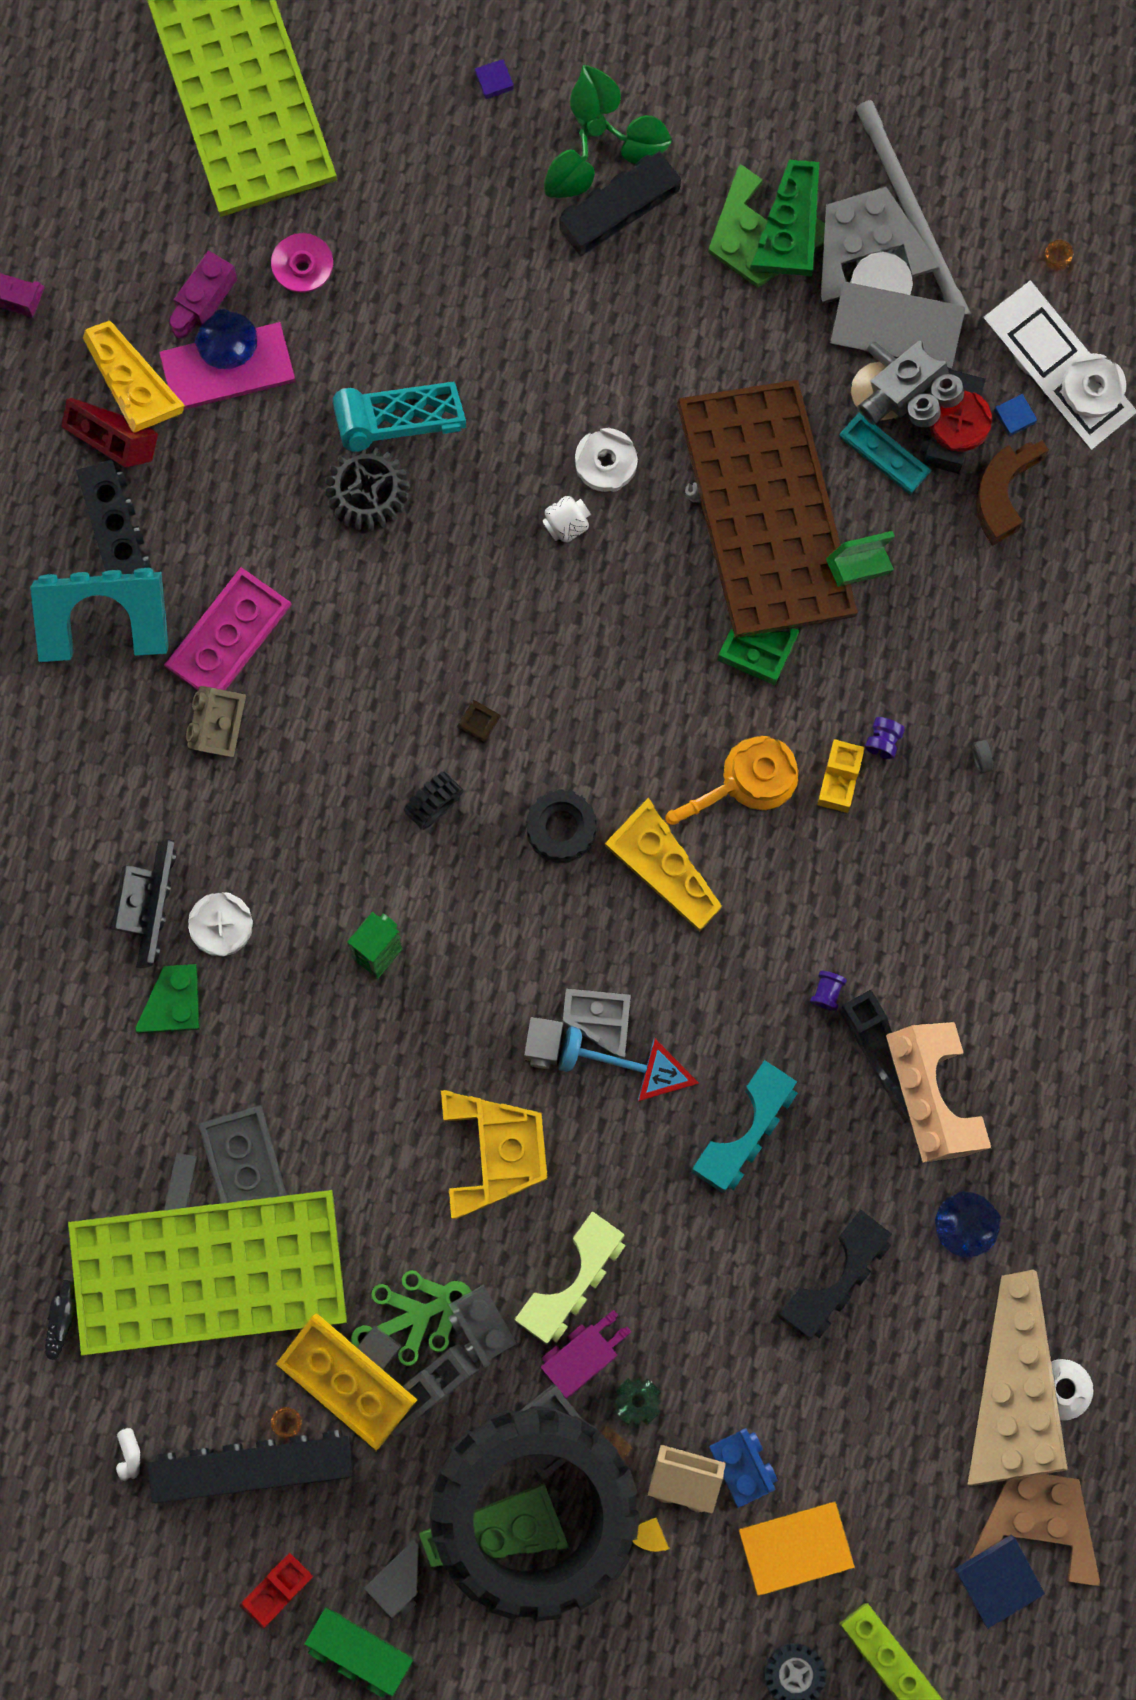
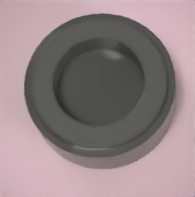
M986 740L974 742L972 752L978 772L993 771V760L988 742Z

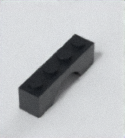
M869 990L843 1004L839 1012L904 1124L911 1120L886 1037L887 1034L893 1032L887 1015L873 991Z
M860 1209L838 1237L845 1253V1268L839 1281L823 1290L799 1288L779 1313L778 1317L807 1340H810L814 1335L820 1339L831 1325V1322L827 1320L828 1316L834 1309L840 1313L851 1299L847 1292L852 1285L856 1283L858 1286H861L871 1273V1270L867 1267L874 1257L881 1260L889 1250L891 1244L887 1240L892 1233Z

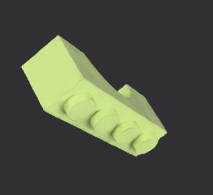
M592 1211L573 1237V1242L581 1258V1269L575 1282L569 1288L557 1294L544 1295L534 1292L515 1318V1322L546 1345H548L551 1339L557 1343L568 1327L563 1323L570 1312L574 1315L578 1314L587 1301L583 1297L585 1291L590 1285L596 1288L607 1273L602 1269L609 1258L615 1261L626 1245L621 1242L625 1234Z

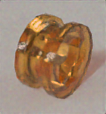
M1064 240L1052 241L1047 246L1044 254L1046 265L1057 271L1067 268L1073 257V248ZM1057 249L1064 251L1063 257L1066 259L1064 260L1062 257L1060 261L1053 259L1054 253L1051 251L1054 250L1055 253Z
M284 1407L274 1413L271 1425L277 1435L289 1438L297 1435L301 1430L302 1418L295 1409ZM285 1413H291V1419H296V1425L291 1426L289 1432H282L281 1429L283 1427H278L277 1424L278 1419H283Z

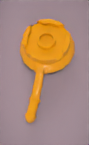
M756 736L742 740L731 749L725 760L724 785L696 800H690L689 803L675 810H670L666 814V822L670 825H676L687 817L699 814V811L716 803L728 794L750 809L769 810L780 807L791 798L798 785L799 770L793 752L782 741H776L767 736Z

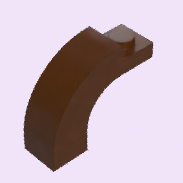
M1043 440L1034 445L1032 442L1026 443L1016 451V454L1010 445L1006 446L995 455L983 474L977 492L976 509L981 528L992 546L1018 532L1021 528L1023 521L1010 502L1008 485L1014 477L1045 460L1049 449Z

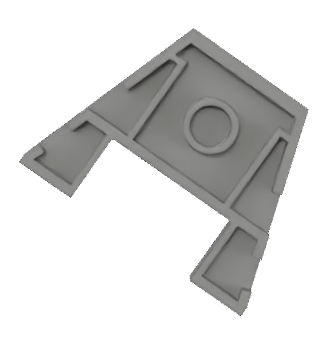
M887 187L826 205L821 287L822 303L840 299L843 282H846L842 269L843 264L864 259L873 253L887 252L904 247L912 277L940 269L937 260Z

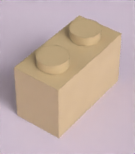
M661 1445L652 1474L648 1496L655 1497L663 1503L673 1502L687 1506L695 1512L705 1511L713 1514L723 1480L725 1463Z

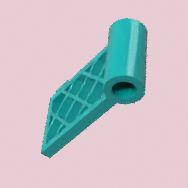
M455 381L369 394H361L354 388H345L338 391L332 400L342 444L347 450L352 452L365 450L371 445L372 441L440 431L446 434L460 432L461 428H466V419ZM437 395H451L446 401L435 398ZM407 399L419 400L414 406L404 402ZM385 403L388 406L381 410L372 406V404ZM427 404L437 408L433 413L423 410ZM396 409L406 412L401 418L392 414ZM448 412L457 416V418L444 419L441 416ZM415 416L424 420L422 423L414 424L410 422ZM383 421L394 424L392 427L378 429V426Z

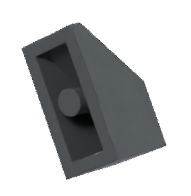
M413 1540L364 1587L391 1618H394L397 1614L403 1618L417 1604L413 1598L418 1594L419 1544Z

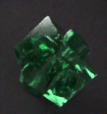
M639 1377L634 1382L628 1378L614 1392L618 1396L614 1401L618 1408L614 1412L627 1426L631 1422L638 1426L642 1421L648 1426L661 1413L657 1408L662 1402L658 1398L661 1391L648 1378L644 1382ZM635 1395H641L645 1400L644 1405L640 1408L632 1404V1398Z

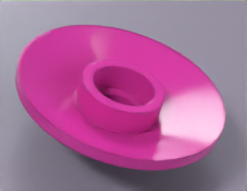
M298 233L288 236L276 246L272 254V272L279 284L290 291L299 293L314 291L324 285L332 273L333 257L331 250L322 239L315 235ZM300 263H307L309 265L305 271L298 270L297 266Z

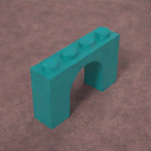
M140 568L134 570V574L122 575L120 570H109L102 572V576L90 577L87 572L70 574V578L58 579L57 575L48 574L39 576L38 580H34L30 589L38 662L71 660L74 654L70 619L72 608L82 599L95 595L110 597L126 609L131 620L134 656L167 653L169 646L162 572H153L152 568Z

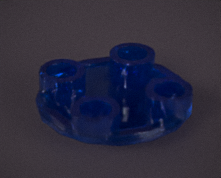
M219 309L213 316L207 319L201 325L195 338V344L200 357L208 365L218 369H233L245 364L253 356L258 342V334L254 324L247 317L230 312L227 309Z
M958 1192L947 1198L939 1207L935 1218L936 1234L941 1244L951 1253L961 1257H977L987 1252L996 1242L1000 1231L1001 1216L983 1196L972 1192Z

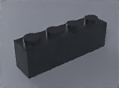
M660 151L653 156L646 155L629 172H620L611 180L609 185L603 189L597 188L588 194L586 200L579 205H571L562 212L561 217H559V229L579 256L582 257L679 192L681 178Z

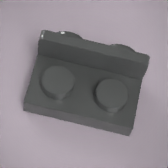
M484 1285L449 1304L454 1314L448 1318L457 1334L464 1332L467 1336L469 1343L464 1346L474 1363L480 1360L484 1368L490 1365L488 1360L517 1344Z

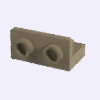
M200 685L199 691L195 693L192 702L193 710H195L193 721L189 724L186 731L188 748L234 757L246 695Z

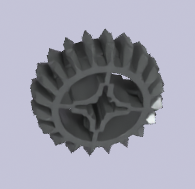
M376 447L372 450L371 454H367L366 449L360 451L361 455L357 456L355 452L349 451V460L339 456L338 463L340 467L331 465L330 472L333 476H327L325 479L326 485L329 486L325 489V496L330 498L327 502L328 507L335 509L334 516L337 519L344 517L343 521L346 526L351 525L353 520H355V527L358 531L362 529L363 523H367L368 530L372 532L374 530L373 522L377 521L381 528H385V517L395 522L397 517L393 510L403 512L405 508L402 502L409 500V494L405 492L410 488L409 481L404 480L407 477L406 470L399 469L400 461L398 459L390 462L391 455L388 451L379 457V449ZM365 468L378 469L384 472L385 475L382 473L376 475L369 474ZM354 472L356 475L355 483L348 486L347 491L341 493L344 481ZM362 478L365 484H369L370 488L372 486L373 499H371L369 492L365 493V490H363ZM393 484L391 495L386 502L380 505L378 496L383 491H386V487ZM349 502L353 504L362 502L367 504L370 509H359L350 505Z

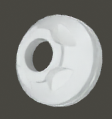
M1066 1359L1051 1361L1055 1391L1056 1385L1061 1379H1069L1075 1386V1393L1070 1399H1063L1056 1392L1060 1420L1077 1418L1085 1412L1092 1401L1093 1384L1091 1378L1081 1365Z

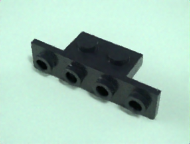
M171 839L158 842L153 871L128 865L122 867L111 929L142 936L136 968L144 969L151 967L159 957L160 944L157 943L158 934L164 926L166 917L165 912H162L163 905L171 889V882L168 880L170 868L173 867L176 860V850L173 849L174 840Z

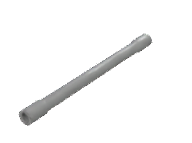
M871 100L865 101L856 107V111L866 132L871 137L907 218L939 264L940 269L932 272L943 293L944 302L966 306L963 320L971 316L968 306L951 276L883 129V123L875 105Z

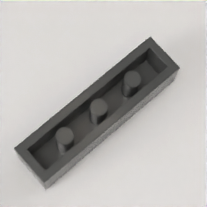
M176 1153L164 1210L187 1207V1202L190 1199L191 1183L194 1180L195 1164L198 1161L197 1156Z

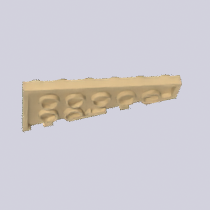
M1035 1270L1001 1276L968 1479L969 1486L1068 1470L1038 1275Z

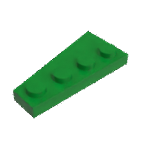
M788 161L756 254L753 257L750 271L812 276L820 162Z

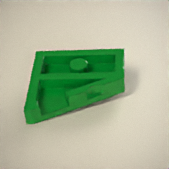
M730 629L719 652L717 661L775 685L800 630L789 629V632H767L735 638L733 629Z
M197 965L164 966L137 1023L136 1033L200 1030Z

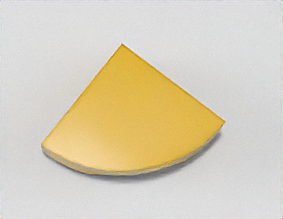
M656 1517L639 1524L638 1537L632 1540L634 1544L648 1551L658 1552L669 1549Z

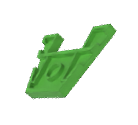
M740 164L708 253L758 288L777 276L778 273L750 271L751 263L756 254L767 220L745 205L761 186L763 179ZM816 218L814 251L824 244L825 223Z

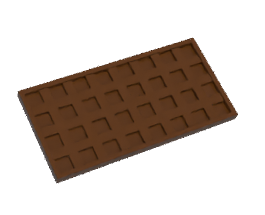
M791 380L679 398L677 407L734 637L738 638L855 617L858 611L851 584L838 587L826 561V558L841 545L799 381Z

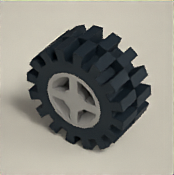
M798 1643L785 1644L774 1650L773 1654L767 1659V1664L764 1668L765 1684L770 1694L776 1700H814L821 1695L820 1693L826 1684L825 1677H827V1673L824 1668L825 1664L818 1653L808 1646Z

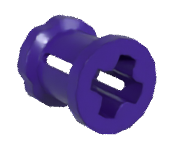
M820 971L818 975L820 982L815 996H811L810 1003L829 1011H837L838 1005L836 1002L841 987L846 985L847 979L832 972Z

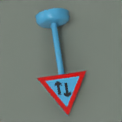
M570 1026L566 1032L558 1064L560 1071H571L576 1064L578 1056L645 1073L638 1101L699 1084L655 1038L648 1063L644 1065L580 1048L582 1041L581 1030Z

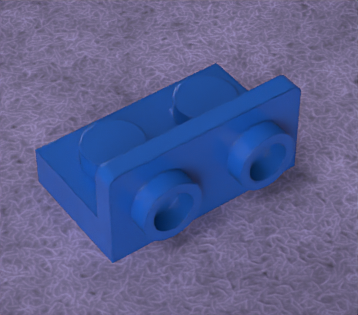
M745 1428L708 1446L714 1459L725 1463L723 1478L737 1508L775 1490L773 1483L778 1481L770 1463L764 1465L758 1452L763 1451V1448L755 1432L749 1434Z

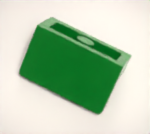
M893 531L845 542L829 555L826 561L837 586L840 587L881 577L893 571V566L884 548L895 538Z

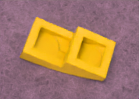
M833 740L817 803L818 806L845 813L849 812L864 747Z

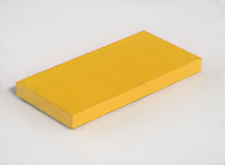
M317 1313L310 1318L276 1363L278 1367L376 1451L417 1401L413 1395Z

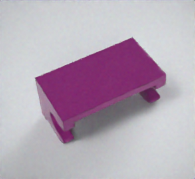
M0 273V308L33 318L45 287L37 281L30 283Z

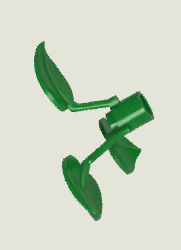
M583 65L570 96L571 111L582 127L579 132L582 141V155L580 157L575 150H567L554 159L546 174L544 194L551 198H568L582 194L591 187L594 181L595 170L589 162H586L588 158V135L599 136L605 129L610 131L617 138L625 141L621 147V155L632 164H637L646 155L653 156L659 151L663 153L671 144L672 137L660 119L649 115L634 119L628 125L627 135L620 133L611 126L603 114L612 113L618 108L621 101L620 89L615 81L603 71Z

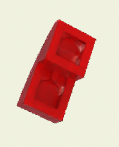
M289 1553L239 1606L264 1629L314 1576Z

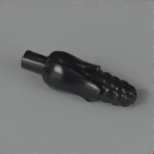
M63 1280L60 1296L55 1295L50 1303L45 1355L50 1360L59 1357L66 1336L69 1333V1328L72 1326V1320L76 1312V1300L73 1299L75 1291L73 1281Z

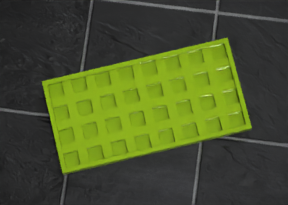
M147 0L220 217L337 181L336 172L276 0Z
M332 1190L68 1222L81 1355L301 1329L316 1313L330 1325L347 1323Z

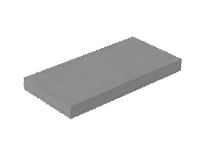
M844 281L830 343L867 351L868 346L875 341L892 356L899 357L920 340L927 355L938 361L944 360L947 363V367L952 368L966 306Z

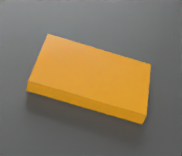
M836 1502L738 1529L757 1596L855 1568Z

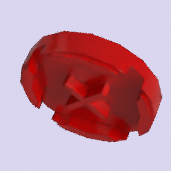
M964 389L962 401L954 407H940L941 415L939 420L932 426H929L932 436L941 446L951 451L965 452L977 448L986 440L991 430L992 413L988 403L979 394L971 393Z

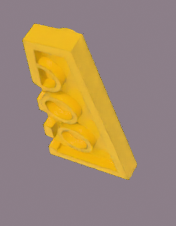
M110 320L85 329L83 339L133 433L182 414L185 406Z
M649 797L605 843L606 848L699 932L722 908V905L701 874L697 872L684 849L672 835L666 822L662 820Z

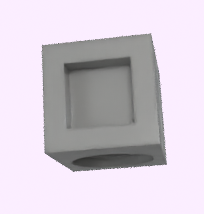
M530 1018L524 1054L525 1060L530 1061V1066L549 1069L550 1064L557 1065L563 1022Z

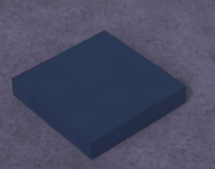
M1012 1534L954 1569L987 1629L1045 1595L1016 1538Z

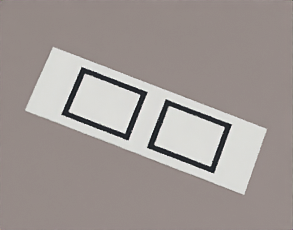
M1031 280L984 316V319L1091 450L1136 414V409L1125 396L1122 397L1121 402L1109 414L1096 418L1077 414L1067 404L1062 391V381L1065 372L1079 357L1090 353ZM1090 378V383L1087 384V388L1092 390L1093 393H1097V390L1102 387L1101 383H1095L1094 378Z

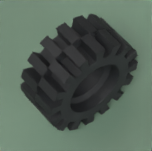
M446 771L440 772L430 782H426L424 787L416 792L415 796L411 797L410 802L405 806L404 812L421 830H425L427 827H431L434 822L436 823L442 815L446 814L455 805L454 803L460 799L464 790Z

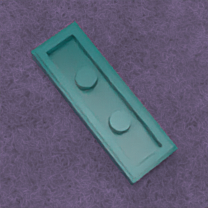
M860 412L839 434V438L910 495L931 473V469L878 426L869 423Z

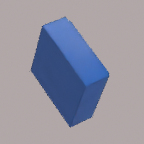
M1023 394L994 409L1009 437L1037 422V418Z

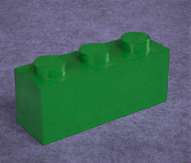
M372 911L347 943L353 960L375 978L379 979L402 951L399 931L396 929L398 925L387 915L382 914L379 917Z
M325 1607L305 1642V1645L311 1648L308 1652L309 1655L325 1664L329 1658L340 1665L337 1670L338 1672L353 1681L356 1680L357 1676L369 1682L367 1689L382 1698H385L387 1693L394 1696L414 1661L413 1657L328 1607Z

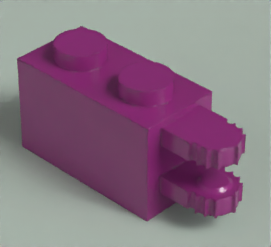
M209 250L174 298L176 308L172 313L173 315L170 316L169 325H171V331L176 338L183 339L189 335L188 333H191L196 324L204 328L237 281L234 265Z
M614 1310L595 1326L591 1324L586 1329L583 1324L580 1325L567 1337L571 1341L561 1350L558 1346H555L541 1358L545 1362L541 1366V1370L557 1386L566 1399L618 1356L613 1348L632 1332L628 1327L621 1328L612 1339L606 1342L599 1332L616 1321L618 1314Z

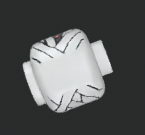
M564 496L546 508V518L542 521L555 541L560 539L563 542H570L589 528L586 518L591 513L581 499L575 502L572 497Z

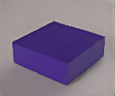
M503 59L475 68V75L485 99L514 90L513 82Z

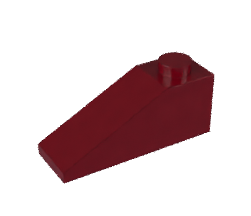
M67 398L62 428L125 468L152 462L158 437L157 432L147 427L133 433L124 415L74 398Z

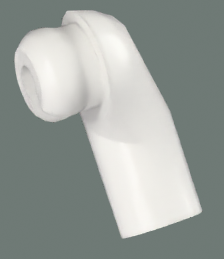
M127 1428L117 1433L126 1461L116 1466L117 1474L122 1481H126L131 1477L135 1479L140 1472V1449L133 1429Z

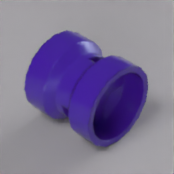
M876 717L872 726L873 736L867 739L864 748L874 755H877L879 749H881L880 757L889 760L894 759L898 750L895 744L903 737L905 727L891 719Z

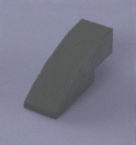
M460 1344L448 1349L431 1365L419 1372L403 1386L417 1401L391 1433L393 1437L404 1431L479 1370Z

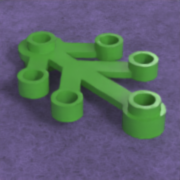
M416 1271L406 1272L402 1277V1284L408 1291L420 1290L438 1298L427 1304L392 1292L384 1284H379L373 1288L372 1299L375 1303L379 1305L388 1304L407 1312L377 1327L389 1336L413 1325L406 1345L398 1353V1358L403 1365L412 1366L418 1361V1349L431 1316L442 1311L444 1312L438 1330L430 1336L429 1346L435 1352H443L448 1348V1336L453 1326L448 1317L454 1314L449 1306L452 1303L449 1297L455 1291L460 1292L462 1297L470 1293L471 1290L465 1283L452 1281L442 1286L422 1278ZM415 1275L418 1277L419 1281L415 1287H409L406 1284L408 1276ZM386 1289L388 1297L384 1301L377 1300V1290ZM370 1326L356 1328L351 1337L352 1344L358 1347L360 1344L358 1341L360 1334L369 1333L372 1328ZM436 1336H443L445 1338V1345L442 1348L433 1346L432 1342ZM407 1349L415 1353V1357L411 1362H405L402 1358L403 1352Z

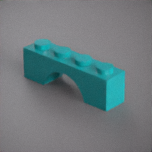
M764 1060L745 1089L754 1110V1120L751 1129L742 1138L734 1142L717 1143L710 1141L691 1172L723 1194L728 1187L734 1191L744 1176L739 1170L746 1160L752 1163L762 1149V1146L757 1144L764 1133L768 1136L772 1134L780 1119L775 1117L782 1106L788 1109L797 1096L798 1092L793 1090L797 1081Z

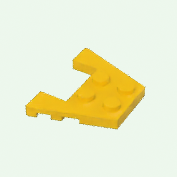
M447 1090L441 1091L444 1122L478 1119L483 1175L482 1186L449 1189L451 1219L463 1217L547 1180L542 1113L502 1103L489 1102L472 1096L468 1097Z

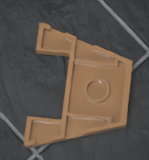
M1042 1474L1006 1480L969 1560L1000 1542L1003 1536H1010L1011 1534L1018 1538L1070 1545L1068 1582L1099 1586L1100 1579L1079 1479Z

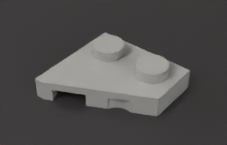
M566 989L563 1023L569 1027L579 1028L583 1036L617 1057L625 1059L631 995Z

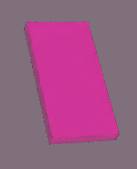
M280 322L159 352L168 387L185 405L183 410L296 382Z
M240 567L167 660L164 667L197 691H199L200 685L226 690L291 607V602Z

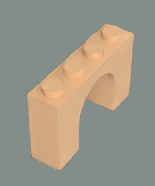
M955 1022L912 1025L887 1034L886 1037L922 1162L965 1157L991 1148L983 1117H957L948 1109L939 1093L936 1081L937 1063L963 1054Z

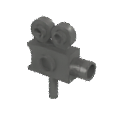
M920 340L897 359L875 341L868 346L867 351L886 366L884 370L870 380L873 394L858 405L863 417L872 425L876 424L892 410L900 418L908 412L910 420L914 425L929 427L939 420L941 415L940 407H954L962 401L964 389L960 378L949 374L947 363L944 360L938 361L927 355Z

